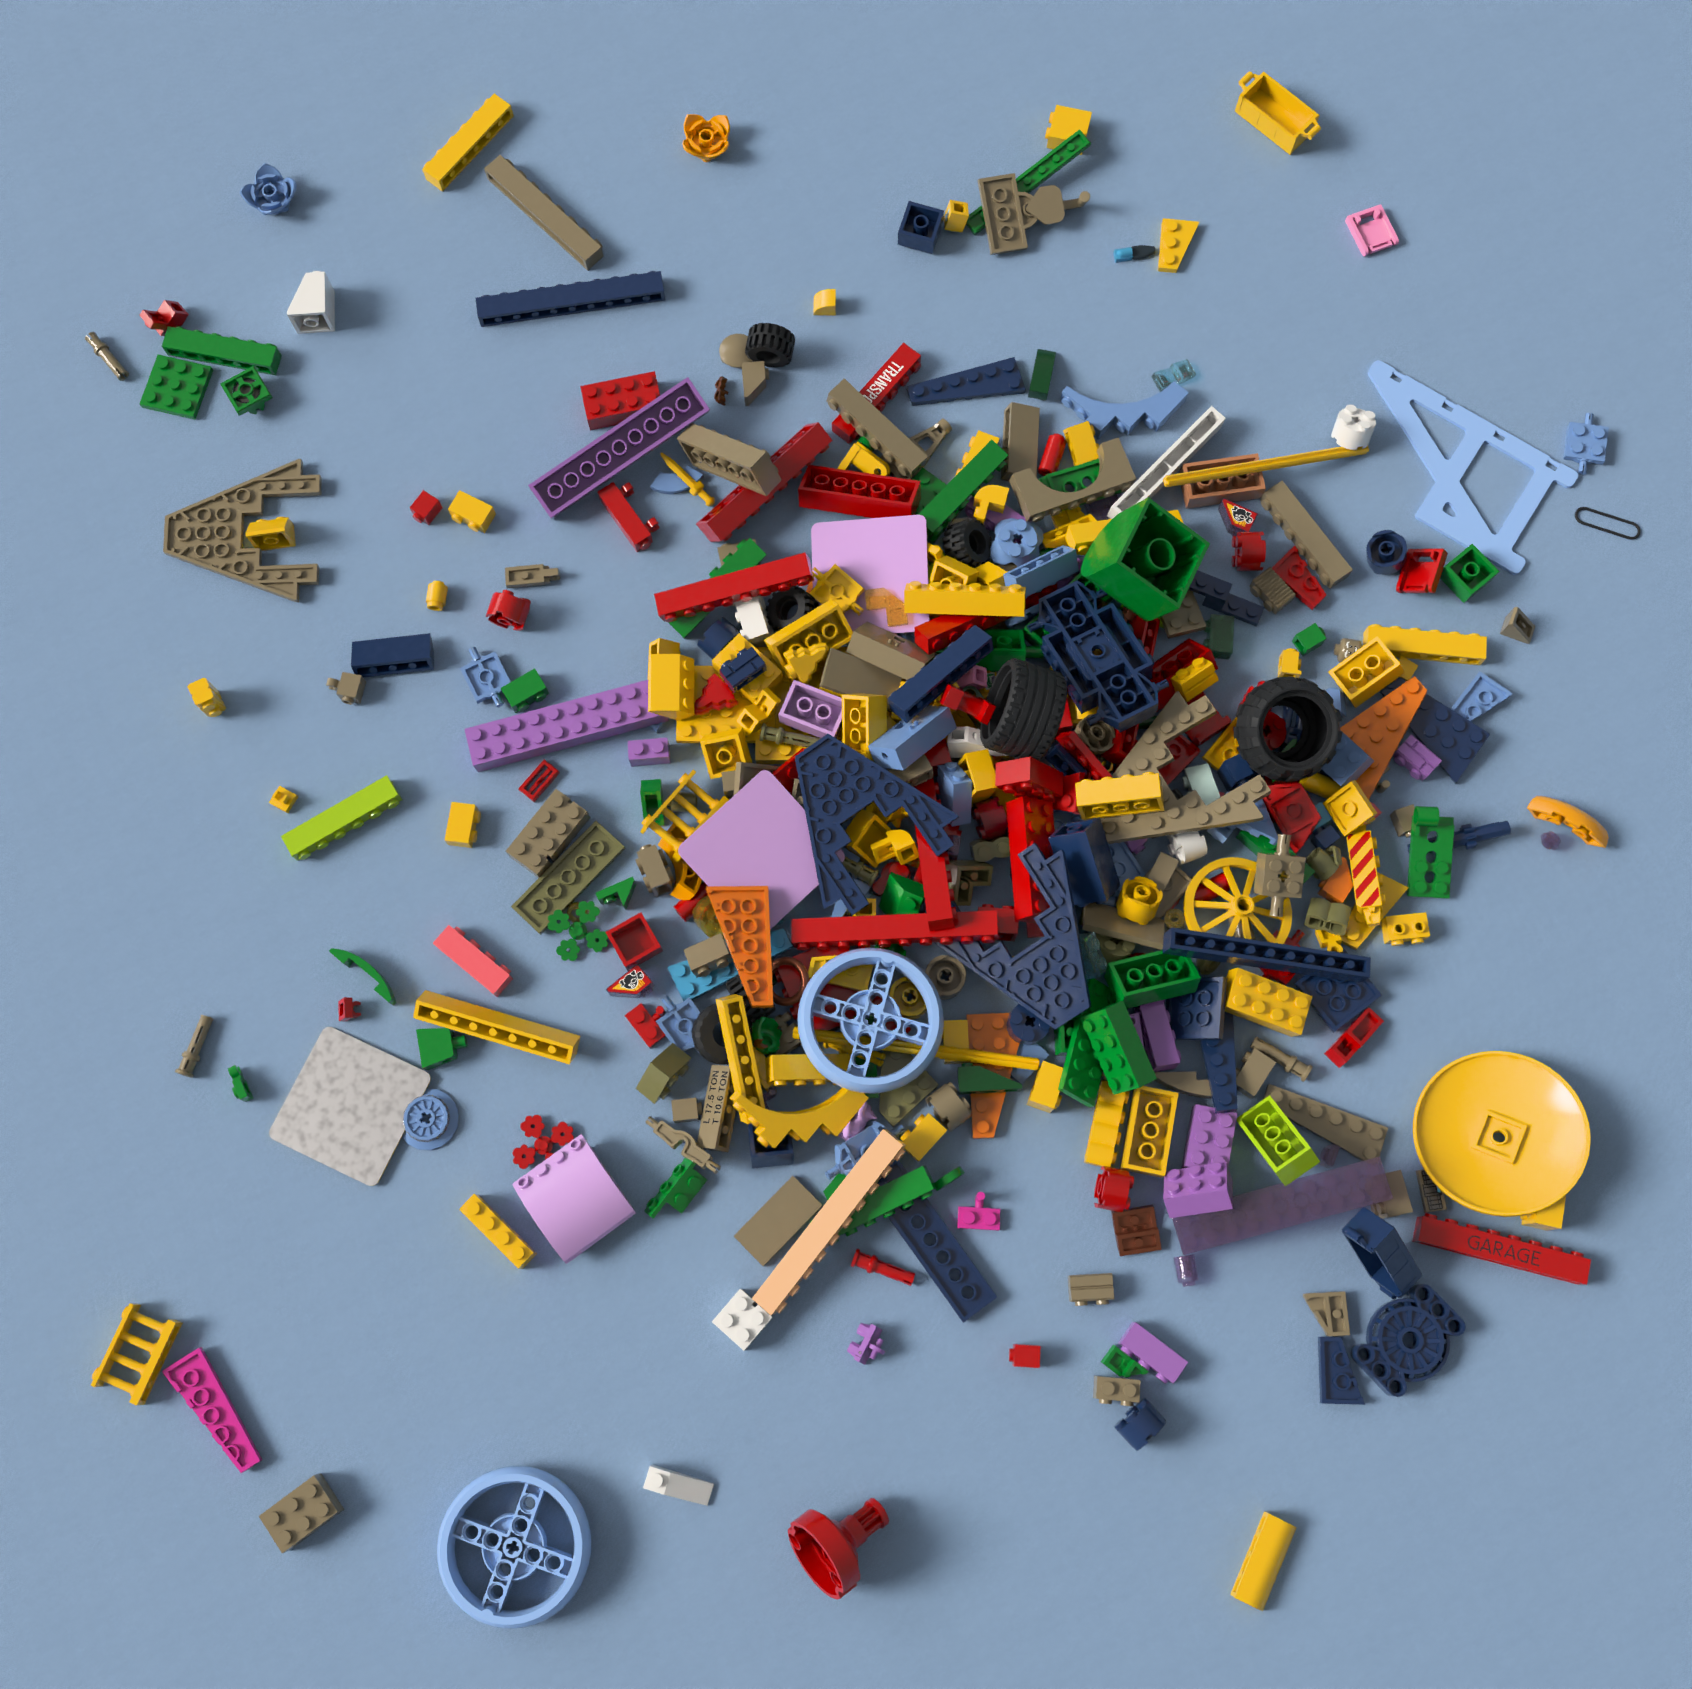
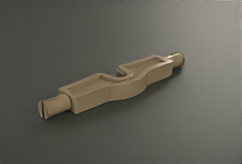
M652 1116L648 1117L649 1120H646V1124L654 1129L653 1132L672 1149H676L681 1143L685 1142L681 1152L683 1157L696 1163L702 1169H710L715 1174L718 1173L716 1169L720 1171L721 1166L712 1161L713 1157L698 1147L696 1140L689 1133L675 1130L662 1120L658 1122Z

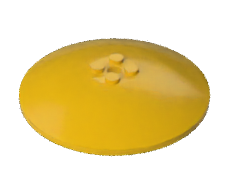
M1486 1051L1461 1057L1443 1067L1431 1078L1423 1089L1415 1108L1413 1140L1417 1156L1426 1174L1449 1198L1479 1213L1492 1216L1514 1217L1532 1214L1550 1207L1561 1200L1575 1186L1588 1160L1590 1128L1585 1109L1572 1087L1550 1067L1521 1054ZM1502 1133L1505 1136V1140L1503 1142H1496L1493 1139V1134Z

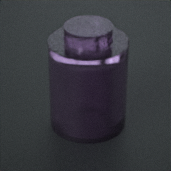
M1194 1254L1173 1257L1178 1283H1182L1183 1287L1196 1285L1195 1281L1199 1280Z

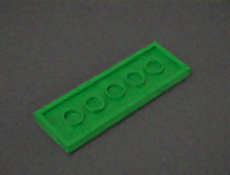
M1088 977L1087 983L1092 1007L1076 1017L1058 1090L1087 1107H1093L1103 1070L1080 1017L1099 1008L1114 1004L1116 1001L1108 986L1093 977Z

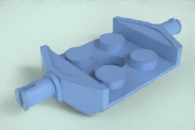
M873 1121L871 1126L842 1144H836V1165L825 1172L826 1177L830 1180L839 1173L847 1176L863 1156L865 1149L870 1147L883 1129L887 1128L881 1123ZM901 1124L889 1132L898 1137L905 1133L906 1129Z

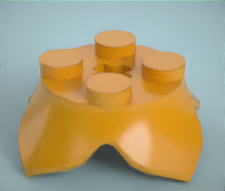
M687 114L684 122L686 139L682 143L683 149L687 153L702 159L704 162H710L728 149L729 142L727 139L730 133V124L726 115L713 116L707 121L700 115Z

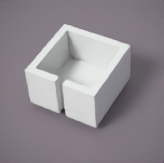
M739 1289L712 1323L745 1351L773 1317L759 1304L754 1307L755 1301L745 1291Z

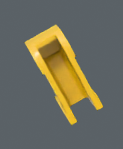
M859 441L853 444L837 468L848 470L853 464L864 473L883 476L890 475L889 464Z

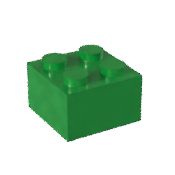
M1471 544L1443 567L1440 579L1465 603L1491 582L1500 571Z

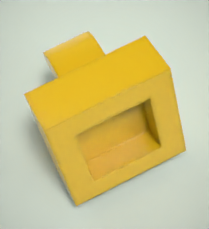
M279 786L269 803L289 813L298 796Z

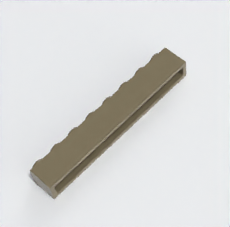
M499 155L484 168L487 179L587 271L604 257L602 244L597 239H592L584 227L580 228L572 216L568 217L562 207L558 204L555 205L549 195L543 194L539 187L533 181L530 182L521 170L515 169L509 159H504Z

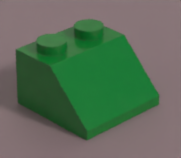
M891 872L879 908L885 915L919 914L925 899L923 884Z

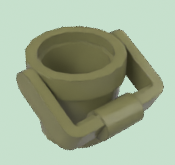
M1331 846L1323 850L1319 847L1307 856L1306 863L1315 870L1313 875L1316 879L1321 881L1328 879L1342 865L1340 848Z

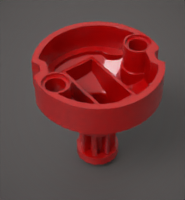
M874 1498L867 1500L861 1509L853 1515H848L840 1522L816 1510L809 1509L790 1523L791 1527L788 1528V1537L798 1561L811 1580L829 1597L841 1599L856 1587L857 1582L860 1580L857 1548L865 1543L867 1538L879 1528L883 1529L887 1526L889 1518L883 1506Z

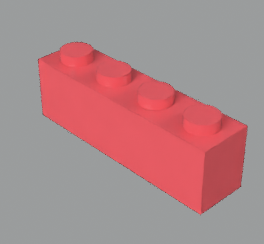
M448 925L433 944L498 997L513 980L509 975L511 971L503 964L498 966L494 962L496 958L488 951L485 954L479 950L481 946L472 938L470 941L463 936L466 933L456 926L453 929Z

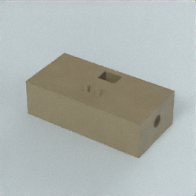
M870 622L864 623L853 631L846 651L905 680L915 676L922 667L928 665L937 655L935 652L928 655L917 644Z

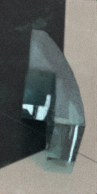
M1188 359L1172 363L1170 368L1154 372L1151 377L1161 392L1172 382L1175 381L1180 385L1195 377L1196 373Z

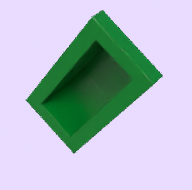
M661 779L641 780L640 795L643 819L648 814L653 816L663 804ZM662 813L655 820L660 826L665 824Z

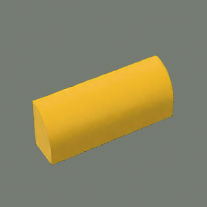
M1264 1511L1231 1591V1596L1258 1610H1264L1297 1527Z

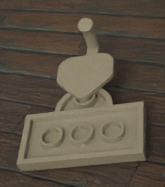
M1015 173L978 179L990 255L1026 250L1028 245L1025 230L1031 228L1037 219L1045 225L1059 223L1065 216L1064 210L1083 207L1090 200V193L1083 191L1079 198L1063 201L1061 190L1055 185L1040 187L1034 196L1026 192H1018Z

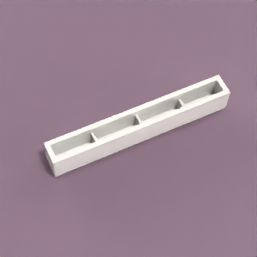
M1211 406L1111 506L1107 517L1113 519L1120 512L1148 497L1151 499L1164 486L1163 478L1166 475L1176 474L1181 469L1182 464L1187 463L1220 430L1226 418Z

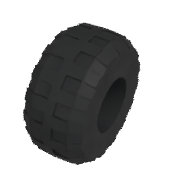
M712 1004L701 1011L694 1021L692 1038L696 1050L704 1059L715 1064L726 1065L729 1064L726 1048L717 1044L713 1037V1029L720 1022L717 1004ZM747 1017L748 1026H749V1031H750V1036H751L752 1024H753V1023H752V1022L749 1020V1018Z

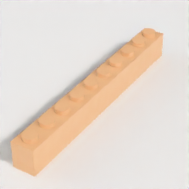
M883 1129L756 1292L752 1299L770 1315H774L777 1312L780 1314L787 1306L785 1301L790 1295L793 1297L799 1291L800 1286L798 1284L803 1278L806 1280L814 1271L812 1266L815 1262L820 1263L826 1256V1248L829 1244L833 1246L840 1237L838 1235L839 1231L842 1228L846 1229L853 1220L851 1218L855 1211L859 1212L866 1204L864 1199L867 1195H872L879 1187L877 1182L881 1177L886 1178L892 1170L890 1166L895 1160L899 1161L905 1153L903 1149L906 1146L887 1129Z

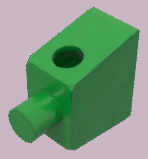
M416 1029L421 1065L425 1070H430L458 1059L457 1049L468 1046L466 1036L455 1037L452 1029Z

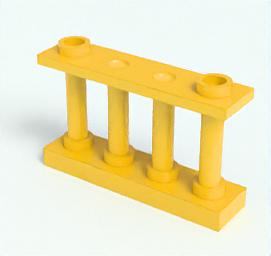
M694 770L689 775L685 773L679 779L680 785L653 816L648 814L641 823L644 825L640 831L642 834L648 828H651L673 847L672 850L675 853L671 858L677 863L682 858L678 853V848L683 842L676 840L655 822L659 815L662 813L686 833L685 836L688 838L729 801L726 796H723L720 801L718 799L714 800L691 780L696 773ZM685 786L709 805L711 811L708 815L705 812H700L679 794ZM673 799L697 819L699 825L696 828L687 825L667 808Z
M130 1303L123 1310L120 1325L100 1367L96 1368L92 1375L93 1381L90 1386L102 1387L104 1382L129 1392L130 1396H132L129 1401L130 1403L145 1405L183 1323L173 1319H168L167 1322L162 1323L138 1313L141 1307L138 1303ZM133 1321L160 1331L159 1334L161 1335L158 1342L153 1344L128 1333ZM123 1342H128L149 1351L151 1357L148 1363L142 1364L119 1354ZM117 1362L140 1372L141 1378L138 1384L134 1385L110 1375L109 1372L113 1363Z

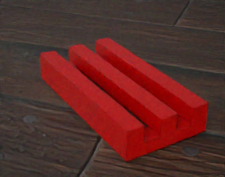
M544 759L518 790L535 802L560 772ZM545 766H547L548 768L536 780V782L531 786V788L528 791L525 790L531 784V782L538 776V774L545 768ZM551 771H553V772L550 774V776L544 781V783H543V784L537 789V791L532 795V793H533V792L536 790V788L542 783V781L549 775V773H550Z

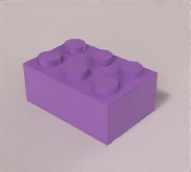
M1198 1104L1192 1106L1181 1168L1227 1162L1229 1166L1238 1113L1216 1114L1215 1109L1212 1107Z
M1227 1162L1166 1171L1163 1200L1169 1218L1233 1209V1180Z

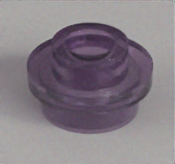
M1548 831L1541 835V843L1545 848L1556 850L1559 847L1561 840L1554 832Z

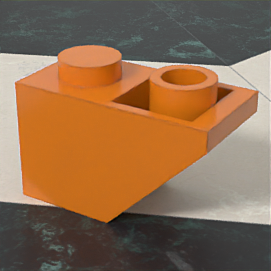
M1342 857V865L1338 867L1336 872L1328 879L1320 881L1318 885L1321 889L1317 894L1331 903H1343L1353 888L1347 860Z

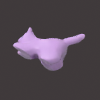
M867 1102L864 1103L844 1127L838 1137L847 1141L863 1131L869 1120L877 1119Z

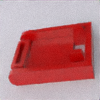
M1408 549L1406 562L1401 570L1396 591L1398 593H1403V591L1405 593H1428V591L1429 593H1435L1448 555L1446 550ZM1420 557H1431L1434 562H1419Z

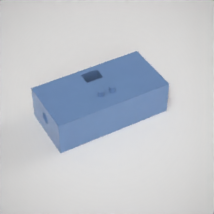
M928 705L908 723L903 720L898 722L871 743L868 748L874 763L882 768L905 770L957 727L949 707Z

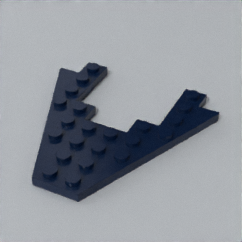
M826 734L795 756L824 909L829 908L841 899L851 915H854L870 904L836 852L852 842L841 824L873 802L876 803L885 818L903 807L937 857L954 846V843L943 828L959 818L956 813L830 734Z
M1034 843L1019 853L1018 856L1050 905V908L1034 918L1044 937L1012 957L1003 941H999L986 951L980 941H974L971 944H963L961 941H956L950 945H943L940 942L933 943L958 959L1052 1028L1058 1029L1092 1006L1065 852L1060 850L1046 859L1037 843ZM951 901V906L956 907V912H961L955 901Z

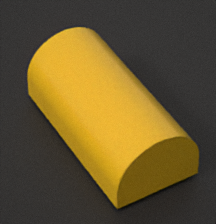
M1316 773L1311 777L1299 780V783H1302L1306 791L1326 799L1341 789V786L1336 781L1321 773Z

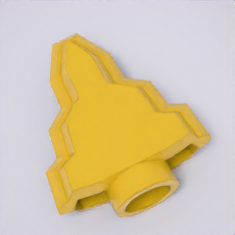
M824 642L814 644L809 648L800 647L796 650L791 648L784 652L783 655L788 663L784 666L786 673L792 680L798 678L800 682L807 684L812 679L811 675L817 670L818 663L825 658L829 647Z

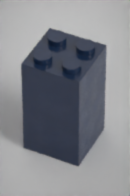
M1100 817L1062 824L1048 838L1053 855L1060 850L1065 852L1074 905L1084 907L1094 902L1096 904L1106 903L1110 896L1115 894V891L1121 886Z

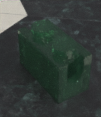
M1211 614L1208 621L1205 620L1206 628L1204 632H1207V639H1204L1203 646L1212 651L1214 658L1230 659L1233 653L1235 616Z

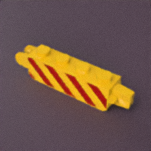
M1364 825L1346 838L1357 912L1364 915L1368 927L1380 925L1381 913L1383 912L1382 905H1386L1385 894L1380 893L1379 888L1383 886L1382 874H1377L1380 861L1379 855H1374V849H1378L1376 837H1372L1371 830L1366 831V825Z

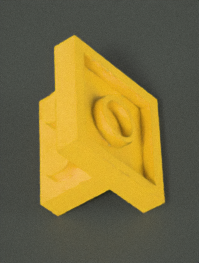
M1356 780L1350 781L1323 802V805L1344 837L1359 827L1372 823L1376 820L1374 816L1378 814Z

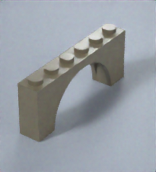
M1119 437L1100 444L1097 449L1100 463L1098 477L1090 486L1076 492L1053 490L1040 482L1031 468L1012 474L1009 482L1025 520L1028 522H1038L1044 519V516L1050 514L1051 516L1058 515L1067 508L1073 510L1080 506L1081 503L1086 502V504H1090L1096 501L1098 497L1104 496V498H1107L1118 490L1122 492L1127 491L1135 482L1136 477Z

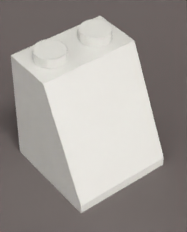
M313 271L305 273L287 310V316L297 334L335 331V291L325 272Z

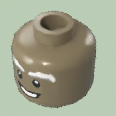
M1343 638L1339 644H1335L1334 655L1337 656L1338 662L1341 663L1363 647L1361 641Z

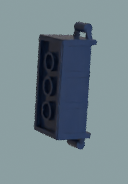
M1363 1207L1341 1229L1370 1278L1376 1281L1380 1286V1290L1390 1298H1402L1422 1277L1420 1269L1395 1227L1366 1207Z

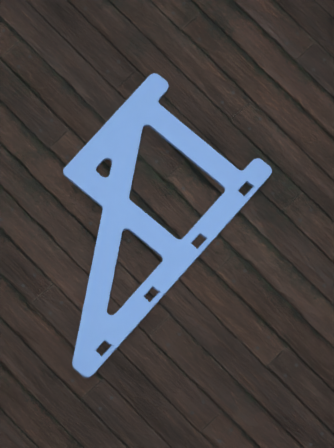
M1380 360L1375 361L1368 371V376L1435 481L1434 486L1415 514V518L1466 548L1473 544L1493 564L1513 575L1519 574L1525 565V559L1512 551L1513 545L1551 483L1555 482L1564 488H1570L1577 480L1578 473L1464 407L1449 401L1446 397L1411 377L1396 371L1395 368ZM1393 374L1402 379V381L1399 383L1390 377ZM1411 401L1465 431L1464 438L1449 460H1446L1410 405ZM1443 403L1452 407V412L1441 407ZM1495 432L1505 438L1504 441L1494 437ZM1483 443L1491 445L1534 470V475L1496 535L1491 533L1460 484L1461 477ZM1549 462L1556 466L1557 469L1554 471L1545 465ZM1445 504L1451 506L1456 514L1455 517L1443 511L1442 508Z

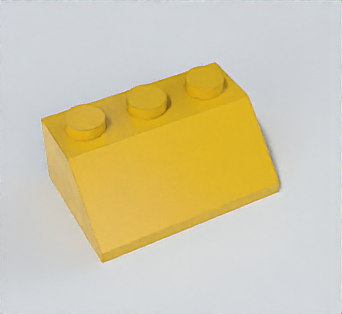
M1376 636L1328 671V673L1351 704L1357 708L1404 674L1405 671L1386 645Z
M681 654L649 655L648 712L677 721L694 715L693 658Z

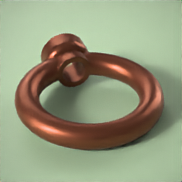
M792 957L771 959L772 976L777 972L779 966L790 965L797 969L801 977L800 989L794 996L783 998L773 991V1002L781 1006H791L800 1002L803 991L809 982V975L805 966L799 960Z

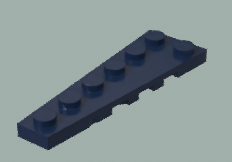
M1015 357L916 383L906 388L912 406L953 402L955 399L964 398L965 400H970L973 397L981 396L988 398L991 395L999 394L1002 396L1023 394L1026 391Z
M1225 1012L1223 1040H1200L1216 1114L1236 1112L1238 1109L1233 1014Z

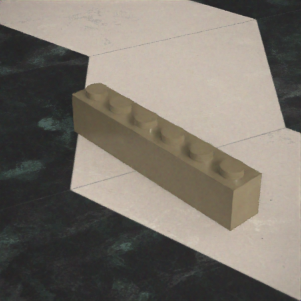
M843 379L828 393L827 402L829 407L837 411L846 423H850L860 436H864L874 449H878L888 462H892L902 475H906L910 479L925 464L928 456L846 379Z
M1283 480L1265 491L1260 499L1262 507L1270 512L1274 522L1284 530L1287 539L1295 544L1298 553L1303 555L1309 567L1317 572L1320 581L1331 589L1348 578L1353 569Z

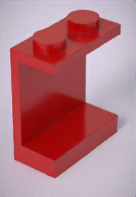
M1202 691L1186 703L1190 705L1205 696L1204 692ZM1217 711L1216 715L1188 730L1185 734L1196 747H1199L1226 729L1232 721L1228 715L1222 717Z

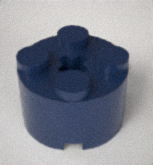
M1382 530L1375 533L1366 547L1369 567L1374 573L1382 575L1393 574L1401 570L1407 558V544L1404 537L1392 530Z
M722 617V622L718 619L703 634L706 638L703 642L699 640L697 646L713 660L740 631L725 617Z
M1020 1004L1009 1013L1007 1019L1008 1034L1014 1041L1024 1045L1038 1043L1047 1035L1051 1027ZM1031 1020L1032 1024L1026 1026L1025 1022Z
M1145 1397L1136 1406L1134 1405L1129 1408L1125 1413L1127 1416L1125 1420L1122 1418L1114 1428L1132 1448L1138 1451L1148 1443L1147 1440L1159 1433L1166 1424V1420Z

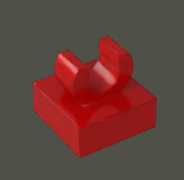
M344 997L338 1001L339 1021H349L352 1018L361 1016V1013L353 1011V1007L360 1006L361 1002H352L350 997Z

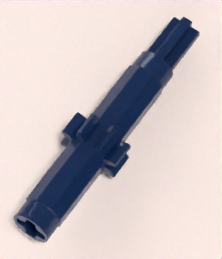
M1502 821L1473 828L1471 823L1461 825L1460 831L1454 832L1453 848L1465 846L1466 850L1476 848L1478 842L1510 835L1511 828L1509 822ZM1437 836L1428 838V841L1434 842ZM1408 844V853H1410V844Z

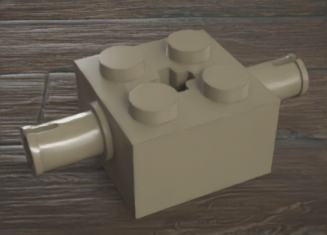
M1278 834L1277 850L1274 854L1261 852L1257 854L1254 893L1272 898L1269 916L1283 917L1284 899L1286 897L1302 898L1306 857L1291 855L1289 853L1291 835Z

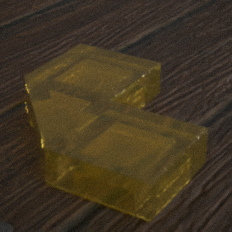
M885 588L865 590L867 611L886 608L888 627L908 625L907 613H904V603Z

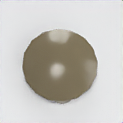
M737 333L726 337L719 348L721 361L730 367L741 369L742 363L752 362L745 354L748 336Z

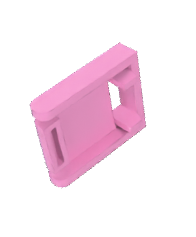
M1381 204L1349 215L1345 220L1363 256L1389 248L1392 244L1393 246L1398 245L1399 239ZM1372 215L1373 221L1359 225L1361 219Z

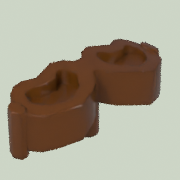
M721 376L715 384L717 391L715 392L714 399L719 404L725 406V394L728 395L729 392L724 389L728 379Z

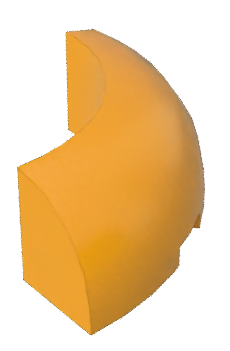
M1536 796L1529 803L1527 809L1534 818L1556 825L1563 823L1573 828L1572 833L1580 837L1587 845L1606 848L1609 839L1607 830L1595 818L1583 810L1547 796Z
M674 823L667 830L678 841L684 842L687 839L686 833ZM661 839L658 846L669 856L675 869L676 883L670 895L680 900H690L697 893L702 879L682 858L678 863L671 858L675 853L672 850L673 847L664 839Z

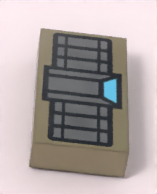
M1424 1169L1416 1170L1424 1213L1447 1210L1444 1193L1432 1182Z

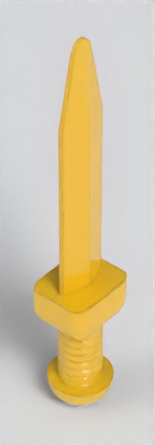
M662 452L660 453L667 466L691 488L689 492L693 496L699 495L706 502V506L714 505L715 498L703 490L704 484L701 481L696 482L673 459Z

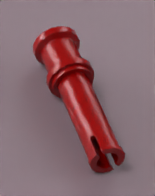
M858 1248L856 1249L851 1267L857 1266L867 1270L869 1274H873V1272L879 1273L909 1286L912 1285L915 1277L914 1272L883 1262L876 1257L877 1255L871 1256L860 1252Z

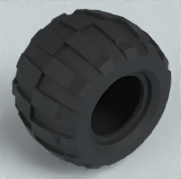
M1278 677L1265 681L1246 695V700L1243 704L1239 705L1235 715L1238 718L1233 731L1234 738H1237L1239 744L1237 749L1242 759L1250 764L1249 766L1252 770L1272 780L1299 781L1302 778L1311 777L1320 772L1323 765L1328 764L1337 752L1335 751L1337 743H1341L1342 731H1340V721H1342L1339 709H1335L1333 705L1334 699L1327 691L1320 689L1316 683L1305 678ZM1275 706L1291 708L1297 713L1302 723L1300 740L1293 748L1284 752L1270 750L1263 735L1265 717L1268 711Z

